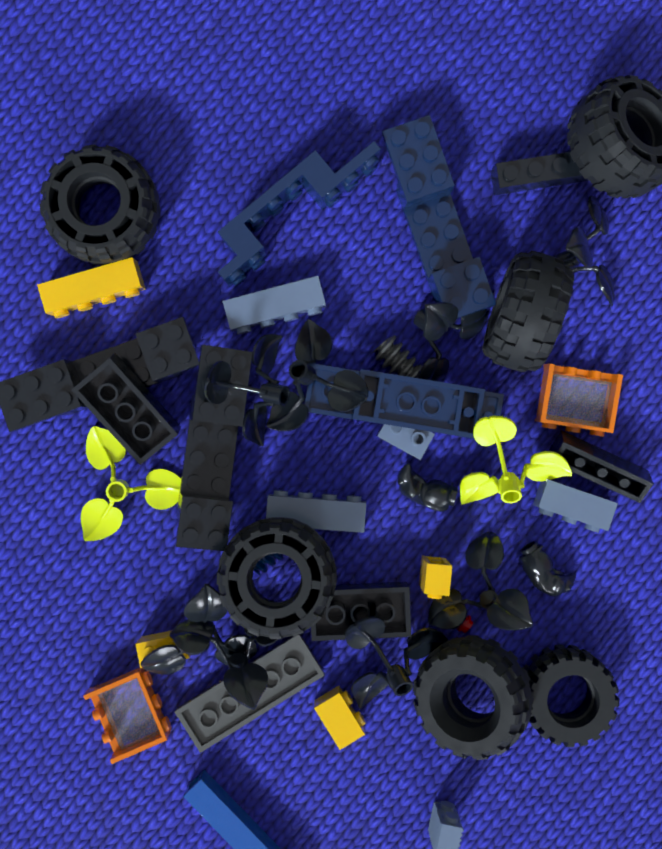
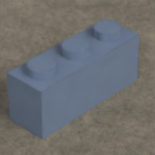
M546 479V481L540 482L533 505L540 508L539 513L553 517L554 513L562 515V521L576 525L577 521L586 523L584 528L599 533L600 529L609 531L618 503Z

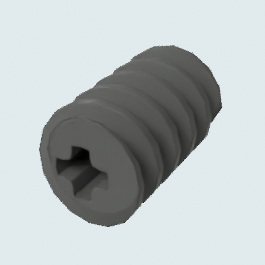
M395 335L387 338L372 352H378L375 358L376 361L385 359L382 365L383 369L391 366L388 374L397 373L400 376L419 377L423 365L413 366L416 358L407 359L410 351H400L403 345L402 342L393 344L396 339Z

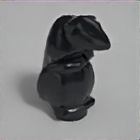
M409 463L405 464L399 471L397 476L399 490L401 494L413 502L440 512L446 511L449 506L454 507L458 487H454L453 482L448 485L441 480L434 479L426 483L420 475L412 470Z
M532 541L520 549L522 556L519 557V562L532 584L538 590L553 597L571 590L576 579V573L564 575L562 571L553 569V562L550 556L542 550V544Z

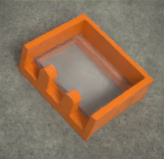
M555 364L543 365L544 372L535 419L537 422H542L541 427L556 429L557 425L566 426L565 431L580 433L582 428L590 430V435L603 437L605 432L614 433L623 379L622 374L602 373L601 371L556 366Z
M137 668L100 685L90 687L83 695L85 700L91 698L95 707L92 711L93 719L95 721L100 719L104 728L102 740L105 744L109 742L114 753L110 758L111 764L167 741L170 730H172L168 716L164 717L162 713L161 698L158 693L154 694L152 689V677L149 671L145 672L143 668Z

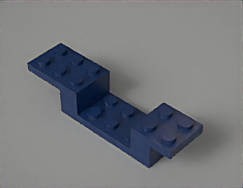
M430 115L382 131V137L398 180L396 192L435 303L447 302L455 305L458 308L457 319L495 306L496 302L480 257L473 259L454 206L451 192L455 185Z
M375 141L336 173L332 171L315 150L220 229L218 233L221 239L235 255L234 259L218 271L229 287L233 284L238 286L247 278L246 273L252 268L254 271L265 263L264 258L267 256L264 247L251 232L259 231L265 225L264 221L271 215L273 217L278 215L284 209L283 205L287 201L296 200L302 194L303 188L323 210L327 206L329 208L333 207L340 200L339 196L343 192L347 191L349 193L359 184L358 180L362 176H370L378 168L377 164L381 150Z
M315 364L311 366L315 369L316 375L333 384L334 377L339 371L350 370L357 373L366 382L369 396L357 408L348 412H339L333 409L328 402V393L331 388L314 380L313 383L307 386L305 405L310 413L475 439L473 429L479 419L489 416H501L504 394L488 392L481 388L363 369L357 371Z

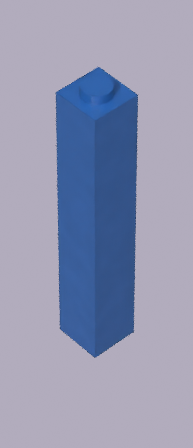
M205 770L187 786L183 797L233 849H281Z

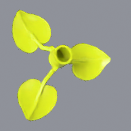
M503 416L483 417L474 426V438L481 446H490L496 443L503 474L499 480L496 476L489 477L484 472L471 473L463 477L460 481L461 504L478 501L496 493L501 495L503 502L515 503L522 498L521 488L525 487L526 475L533 481L553 480L562 476H572L571 468L567 460L560 454L552 451H543L531 456L530 463L524 465L519 480L514 473L507 472L501 442L509 441L516 435L515 423Z
M93 426L88 433L86 455L89 463L98 470H103L109 465L111 466V483L106 488V495L110 499V503L108 504L105 499L95 498L83 506L81 525L84 541L104 539L120 528L123 522V513L119 508L113 507L115 502L123 500L129 493L147 490L145 493L147 503L155 509L163 510L174 506L178 502L181 478L166 469H155L149 472L146 476L147 485L129 487L126 481L117 480L114 462H119L125 457L126 449L107 429Z

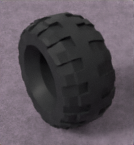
M634 75L611 77L604 80L585 95L572 111L567 125L570 130L567 133V143L571 148L570 155L573 162H576L581 175L588 179L592 186L600 192L605 191L608 196L615 198L640 197L662 184V90L655 88L650 81L646 79L640 80L638 76Z
M95 144L82 147V150L76 152L71 150L64 154V159L59 164L54 163L49 169L50 176L47 181L43 182L40 191L43 195L41 204H39L40 212L50 236L69 254L85 262L107 265L127 259L135 254L138 255L146 248L147 242L153 239L161 213L159 195L148 172L130 154H126L118 148L108 145L106 147H97ZM98 184L114 185L121 195V203L116 215L102 225L90 226L84 223L80 218L79 205L85 192Z
M531 250L529 253L520 252L516 254L507 268L495 300L496 305L492 308L482 347L484 355L491 358L493 363L516 371L526 372L527 370L536 371L540 369L555 345L568 311L574 283L572 268L564 265L563 260Z
M271 517L249 524L230 540L219 560L217 584L221 603L231 615L230 618L237 625H241L249 633L256 636L282 639L304 633V631L314 626L323 617L335 593L337 570L330 547L324 538L313 528L295 519ZM269 554H284L294 560L299 567L301 573L300 587L296 594L286 601L275 602L266 599L257 591L253 583V571L256 564L261 558Z
M478 635L455 637L434 649L420 665L417 678L414 680L413 691L416 696L414 701L415 711L418 716H421L423 721L421 726L426 734L431 733L436 739L435 743L444 750L448 748L453 751V755L465 759L468 756H472L473 759L483 760L488 759L492 755L497 754L499 756L517 742L530 720L534 699L533 690H531L529 685L530 678L524 667L521 668L517 662L518 658L511 651L507 652L500 647L501 644L492 639L485 640ZM460 674H470L483 680L493 693L495 700L494 711L484 714L467 708L457 695L455 687L456 677Z

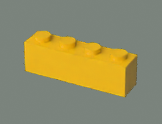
M133 257L37 284L45 313L55 316V318L66 317L70 315L69 311L76 309L78 311L90 310L97 303L102 302V305L116 302V298L121 296L126 298L140 295L139 291L146 289L138 261Z

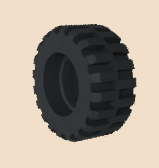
M562 644L555 645V650L546 647L542 649V655L538 657L534 654L530 658L533 661L530 666L527 664L524 666L530 678L529 685L531 690H533L534 699L529 722L539 735L544 739L549 738L551 743L561 745L563 742L566 747H574L575 743L585 746L588 745V740L590 739L597 741L601 738L599 734L603 730L607 732L611 728L609 722L610 720H615L618 714L614 708L619 707L620 698L615 695L619 690L617 684L613 681L612 673L602 662L585 649L580 650L574 645H568L566 648ZM570 675L582 676L587 683V694L583 703L576 710L569 713L560 714L552 712L548 708L547 698L555 682Z

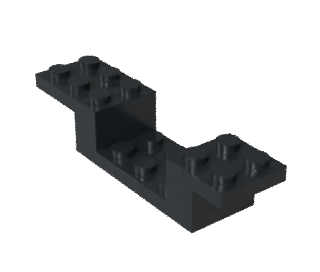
M181 317L136 333V339L75 361L63 359L1 381L0 407L9 432L26 428L59 415H71L88 409L71 389L114 353L121 358L146 388L181 376L183 371L199 366V357L185 318Z
M201 345L196 390L191 400L176 515L178 518L176 547L224 551L227 546L233 501L229 498L238 426L243 427L247 391L228 387L226 400L220 404H213L206 399L204 386L209 370L218 361H225L230 365L231 379L229 383L248 386L252 352Z

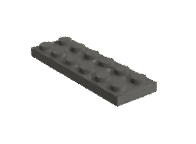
M301 634L294 637L291 636L250 662L262 666L268 674V685L254 710L242 705L227 692L224 686V679L175 709V714L200 753L325 676V672Z

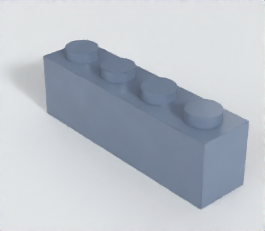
M318 276L223 301L230 330L232 332L237 331L238 335L251 332V327L260 325L261 328H267L275 325L274 321L284 319L285 322L298 319L299 314L308 313V316L322 313V308H326Z
M274 490V494L268 495L266 518L285 517L305 523L313 529L364 533L366 501H361L360 496L348 495L347 499H337L335 494H322V498L312 497L313 493L298 492V496L288 495V491Z

